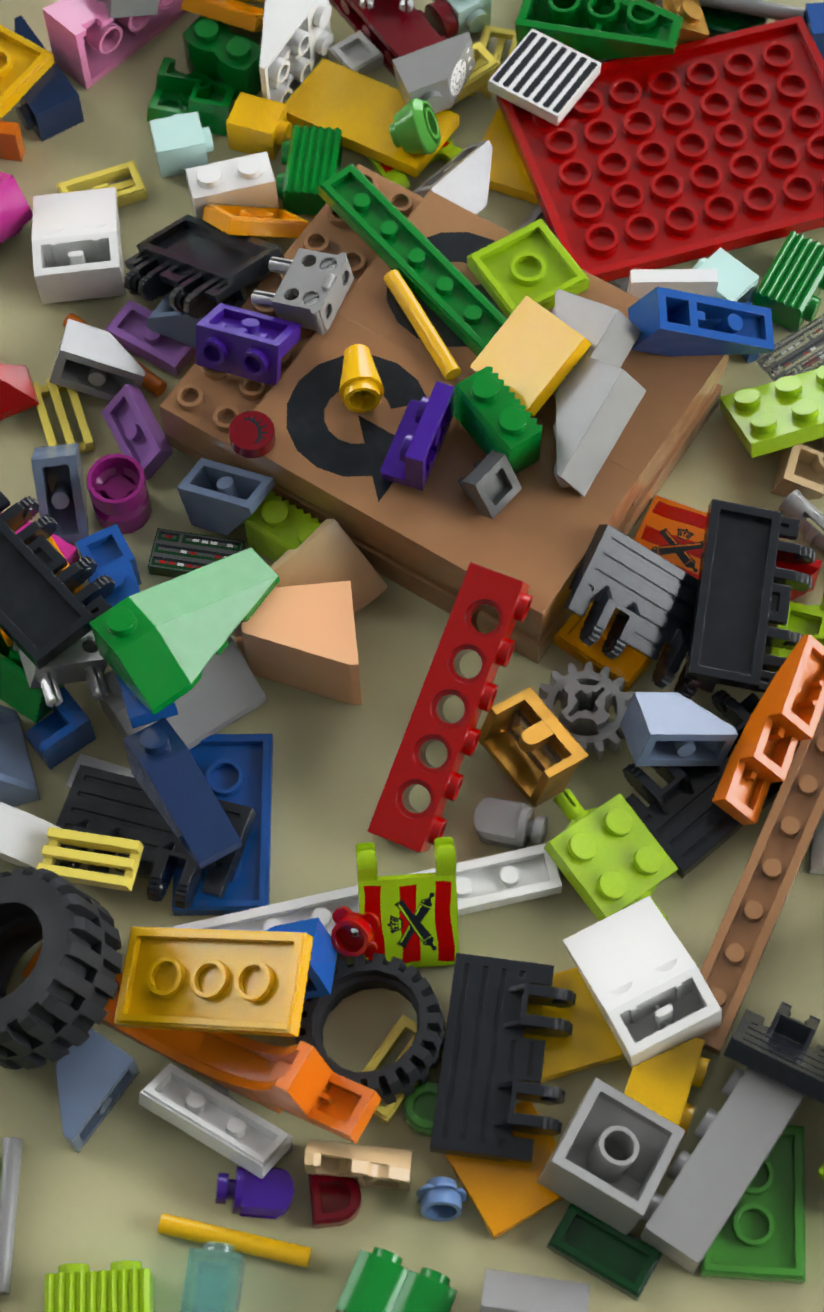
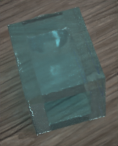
M205 1242L203 1249L190 1248L180 1312H239L245 1271V1261L242 1253H234V1246L220 1242Z

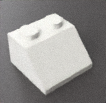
M267 151L184 169L197 218L203 219L204 205L207 204L279 208L276 182Z

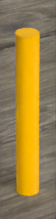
M394 269L387 272L383 280L441 373L448 381L457 378L461 373L460 367L399 270Z
M162 1213L158 1225V1234L303 1268H308L312 1253L311 1247Z

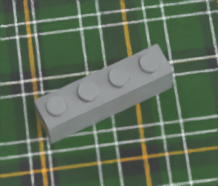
M736 1067L721 1091L722 1094L728 1097L719 1113L710 1108L694 1133L701 1138L699 1144L692 1154L682 1150L667 1174L669 1178L674 1180L673 1184L664 1197L657 1192L654 1193L641 1218L647 1224L640 1238L692 1274L697 1269L805 1097L804 1094L749 1067L745 1072Z

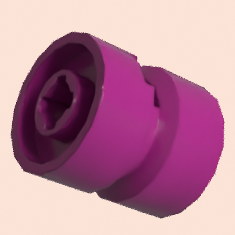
M119 453L106 455L98 459L90 467L86 478L96 520L104 529L117 524L122 535L141 529L149 520L152 511L142 466L131 456Z

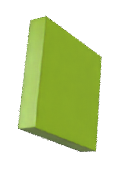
M542 219L467 256L468 268L507 319L526 295L546 310L555 307V293L557 289L575 295L589 289L590 279Z

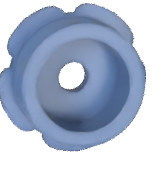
M443 1176L433 1177L426 1182V1185L417 1190L421 1214L433 1221L454 1220L462 1213V1203L466 1201L467 1193L462 1188L457 1189V1183L452 1178Z

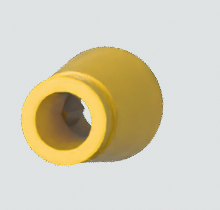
M362 344L351 345L344 351L339 397L350 411L357 413L372 411L380 404L384 394V387L370 349Z

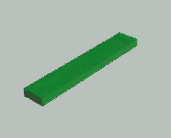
M352 163L319 184V196L392 270H399L407 285L478 357L507 318Z

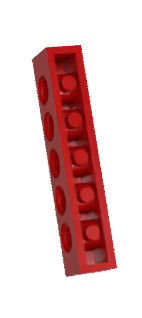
M473 562L469 563L372 817L368 832L420 853L429 851L430 845H434V840L443 836L447 819L442 818V814L447 801L451 800L454 802L462 787L464 775L458 772L465 755L472 757L480 740L481 730L477 729L476 725L482 710L489 712L495 701L498 685L493 684L497 670L499 665L506 667L513 654L516 641L510 639L516 621L523 623L529 612L533 596L527 594L530 587L529 584ZM494 607L499 614V623L492 632L482 633L477 627V616L482 609ZM475 651L481 657L482 667L476 676L466 678L460 671V660L466 653ZM456 695L463 701L465 711L459 721L451 723L443 715V705L449 697ZM435 740L441 741L447 749V759L438 768L430 765L426 758V749ZM416 785L424 786L430 794L429 806L423 812L413 809L409 802L410 791Z

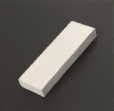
M171 1063L140 1091L139 1105L260 1179L291 1148L292 1136Z

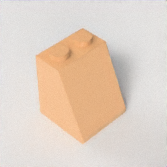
M351 581L275 587L249 620L241 622L233 631L236 645L243 657H246L247 664L253 675L350 705L361 704Z

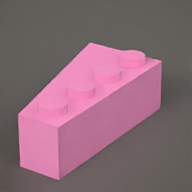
M60 0L43 9L55 63L86 90L188 11L181 9L183 0H159L157 15L110 18L104 2H99L98 0Z

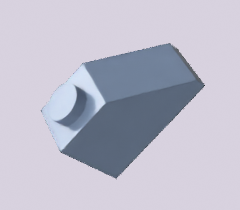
M79 443L35 448L31 463L37 501L40 504V518L46 514L50 517L52 516L58 523L53 534L68 543H75L89 536L86 490Z
M201 458L178 485L177 490L192 526L227 536L253 514L276 483L273 477Z
M634 692L620 723L635 766H722L738 735L735 727L678 692Z
M93 1029L88 1031L90 1037L81 1046L76 1047L72 1045L68 1048L69 1054L59 1059L55 1065L63 1135L69 1146L78 1153L140 1072L132 1056Z

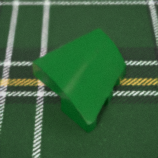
M164 57L157 72L156 89L148 105L147 122L176 114L198 111L202 128L209 127L211 134L226 136V121L234 106L236 88L223 82L214 81L206 74L197 70L190 74L181 73L175 70L176 60Z

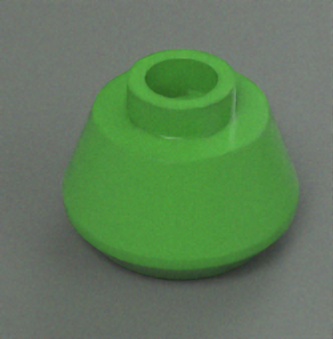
M418 98L412 99L395 113L394 123H391L389 126L393 143L397 148L402 147L406 153L433 154L440 145L441 136L437 118L427 101Z

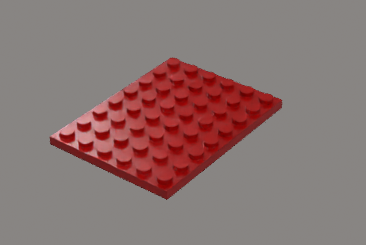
M802 16L676 45L674 54L629 57L601 63L600 74L558 126L496 95V100L549 229L582 270L605 282L628 277L632 269H660L711 256L720 247L727 252L786 237L792 231L798 234L824 227V60Z

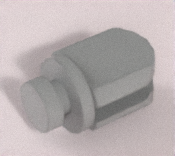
M487 797L477 805L473 814V822L479 839L483 843L514 850L526 848L530 838L533 844L540 845L544 843L548 818L537 815L534 820L533 808L526 806V803Z

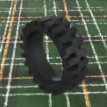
M363 953L360 956L353 957V964L347 965L344 958L336 962L331 995L304 1000L299 1035L295 1037L296 1044L303 1041L314 1046L334 1073L375 1090L380 1098L384 1100L385 1104L388 1105L397 1102L395 1095L403 1092L405 1097L414 1093L413 1084L418 1081L423 1085L430 1078L428 1069L430 1067L436 1069L440 1061L439 1050L444 1048V1019L440 1004L431 985L426 978H422L419 970L412 965L407 968L402 959L394 956L389 962L384 954L373 953L372 960L367 961ZM384 988L398 992L412 1004L417 1014V1033L412 1046L398 1061L378 1071L353 1072L341 1068L328 1057L323 1046V1027L329 1013L343 999L361 990Z

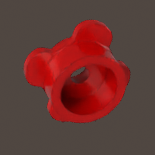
M347 906L336 908L332 914L335 926L331 931V942L334 948L342 955L348 957H357L363 953L365 957H371L377 950V944L374 941L375 930L380 926V920L373 912H366L364 914L352 912ZM352 928L357 929L358 932H359V934H358V935L353 934V933L351 932V929H352Z

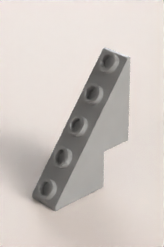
M557 289L555 293V307L552 310V314L583 335L592 345L553 392L556 401V422L553 425V432L557 451L554 475L561 487L571 486L580 495L585 496L647 391L624 369L620 368L642 331L616 308Z

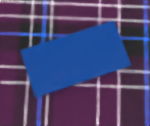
M214 734L200 741V744L189 750L217 799L251 807L257 816L233 881L228 882L222 899L202 893L201 890L206 879V875H203L196 896H194V901L189 909L175 907V892L183 869H175L172 895L173 916L226 915L270 905L273 734Z

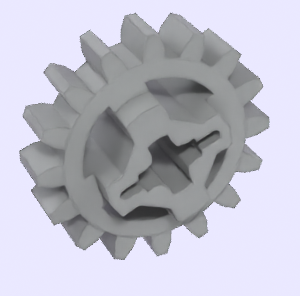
M587 662L584 671L578 672L573 663H569L566 676L563 677L554 670L551 673V685L543 683L540 685L539 697L554 715L556 702L558 700L561 702L560 708L562 711L560 717H558L559 721L586 752H592L599 761L603 759L605 747L616 753L620 748L621 741L619 738L625 739L620 723L631 701L633 692H622L625 679L619 677L611 681L609 679L610 668L607 666L600 673L593 672L592 662ZM611 705L614 706L616 713L613 723L609 721L610 715L608 714Z

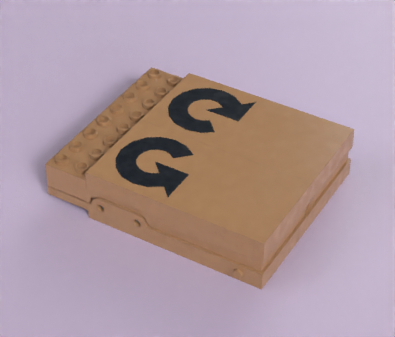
M358 164L356 168L503 314L468 268L467 256L511 234V232L432 191H429L423 198ZM326 203L286 251L284 258L293 260L299 248L339 255L342 252L346 253L354 280L328 332L324 335H319L316 330L301 328L300 341L281 358L280 381L276 385H269L197 365L195 362L159 406L165 437L170 446L196 461L204 458L273 477L276 485L271 491H274L275 496L281 495L282 501L289 500V505L296 504V508L303 509L304 514L311 513V518L318 517L319 523L324 522L326 519H335L377 573L449 614L452 611L470 562L529 584L530 587L527 594L533 596L529 612L523 623L516 621L510 639L516 641L515 652L538 664L552 645L556 633L573 615L572 612L564 608L572 591L568 588L599 524H609L628 536L719 405L722 385L718 384V381L726 371L729 355L668 357L630 350L620 368L624 369L647 391L585 496L580 495L571 486L561 487L554 475L557 451L553 432V425L556 422V401L553 394L534 417L531 415V418L537 419L538 425H543L540 459L516 474L522 489L494 519L480 515L473 500L465 496L458 483L461 477L466 478L475 469L473 466L475 462L483 461L487 455L455 416L449 426L423 491L383 479L380 475V469L409 401H421L423 396L430 398L436 381L455 387L456 384L476 373L470 368V365L477 356L411 289L461 369V373L457 378L450 381L445 379L383 280L385 274L392 269ZM582 270L590 279L589 289L579 293L578 296L616 308L629 319L628 308L640 299ZM270 271L255 290L276 293L285 274ZM251 295L240 307L277 318L274 309L253 305ZM355 344H362L370 349L384 387V394L378 407L365 413L350 411L339 397L344 351L349 346ZM246 411L262 412L274 424L275 444L269 453L259 458L242 457L232 449L230 444V423L237 415ZM486 607L479 612L476 620L478 629L482 633H489L497 627L499 614L494 607Z

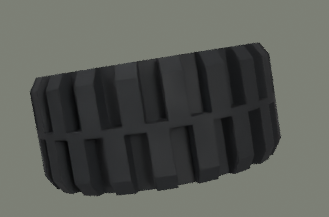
M32 867L13 869L12 873L9 871L0 873V1066L12 1070L23 1067L27 1070L46 1065V1059L55 1062L69 1054L68 1048L72 1045L76 1047L81 1046L90 1037L88 1031L95 1023L100 1025L107 1012L104 1008L109 999L114 1000L118 990V983L115 982L116 974H121L122 955L116 952L121 949V939L118 929L114 927V919L108 910L65 878L44 868L35 870ZM42 940L40 955L32 972L15 991L6 996L7 984L17 962L26 951Z

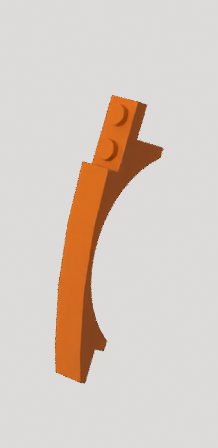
M42 943L21 974L25 980L36 965ZM121 971V974H116L115 982L118 983V990L114 1000H108L104 1008L107 1014L101 1023L204 1078L279 1114L283 1110L355 1144L358 1142L381 1098L375 1090L334 1073L314 1046L303 1041L293 1046H276L258 1042L234 1033L121 1027L114 1024L123 972Z

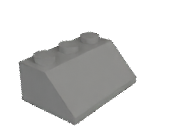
M231 636L227 639L228 646L220 656L215 654L201 671L202 678L195 687L175 701L178 715L166 718L189 750L200 744V741L216 734L267 702L263 690ZM112 669L104 674L103 679L108 696L103 700H100L99 697V703L104 714L121 737L124 739L153 724L150 723L132 728L115 671Z

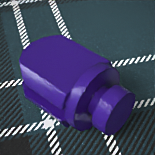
M237 1166L235 1179H229V1173H218L215 1204H226V1199L233 1200L232 1213H238L239 1216L277 1219L282 1217L290 1207L295 1191L294 1183L289 1172L282 1168L272 1167L260 1179L246 1169Z

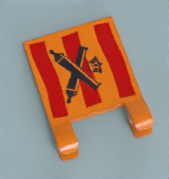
M655 495L633 540L698 579L707 513Z

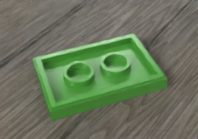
M787 1125L700 1262V1277L801 1284L806 1281L804 1126Z

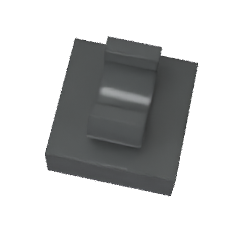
M491 451L483 461L475 462L473 465L475 469L466 478L461 477L458 483L465 496L473 500L479 514L494 519L522 487L506 455Z

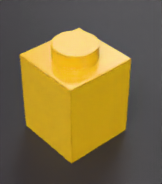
M243 92L239 93L226 121L229 149L250 155L267 151L269 160L273 161L277 157L283 140H290L292 133V123L287 120L285 103Z

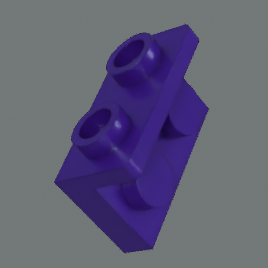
M219 303L196 324L195 362L197 365L269 385H276L280 381L281 358L300 341L301 324Z
M436 381L430 398L423 396L421 401H409L380 469L381 478L423 491L454 417V386Z

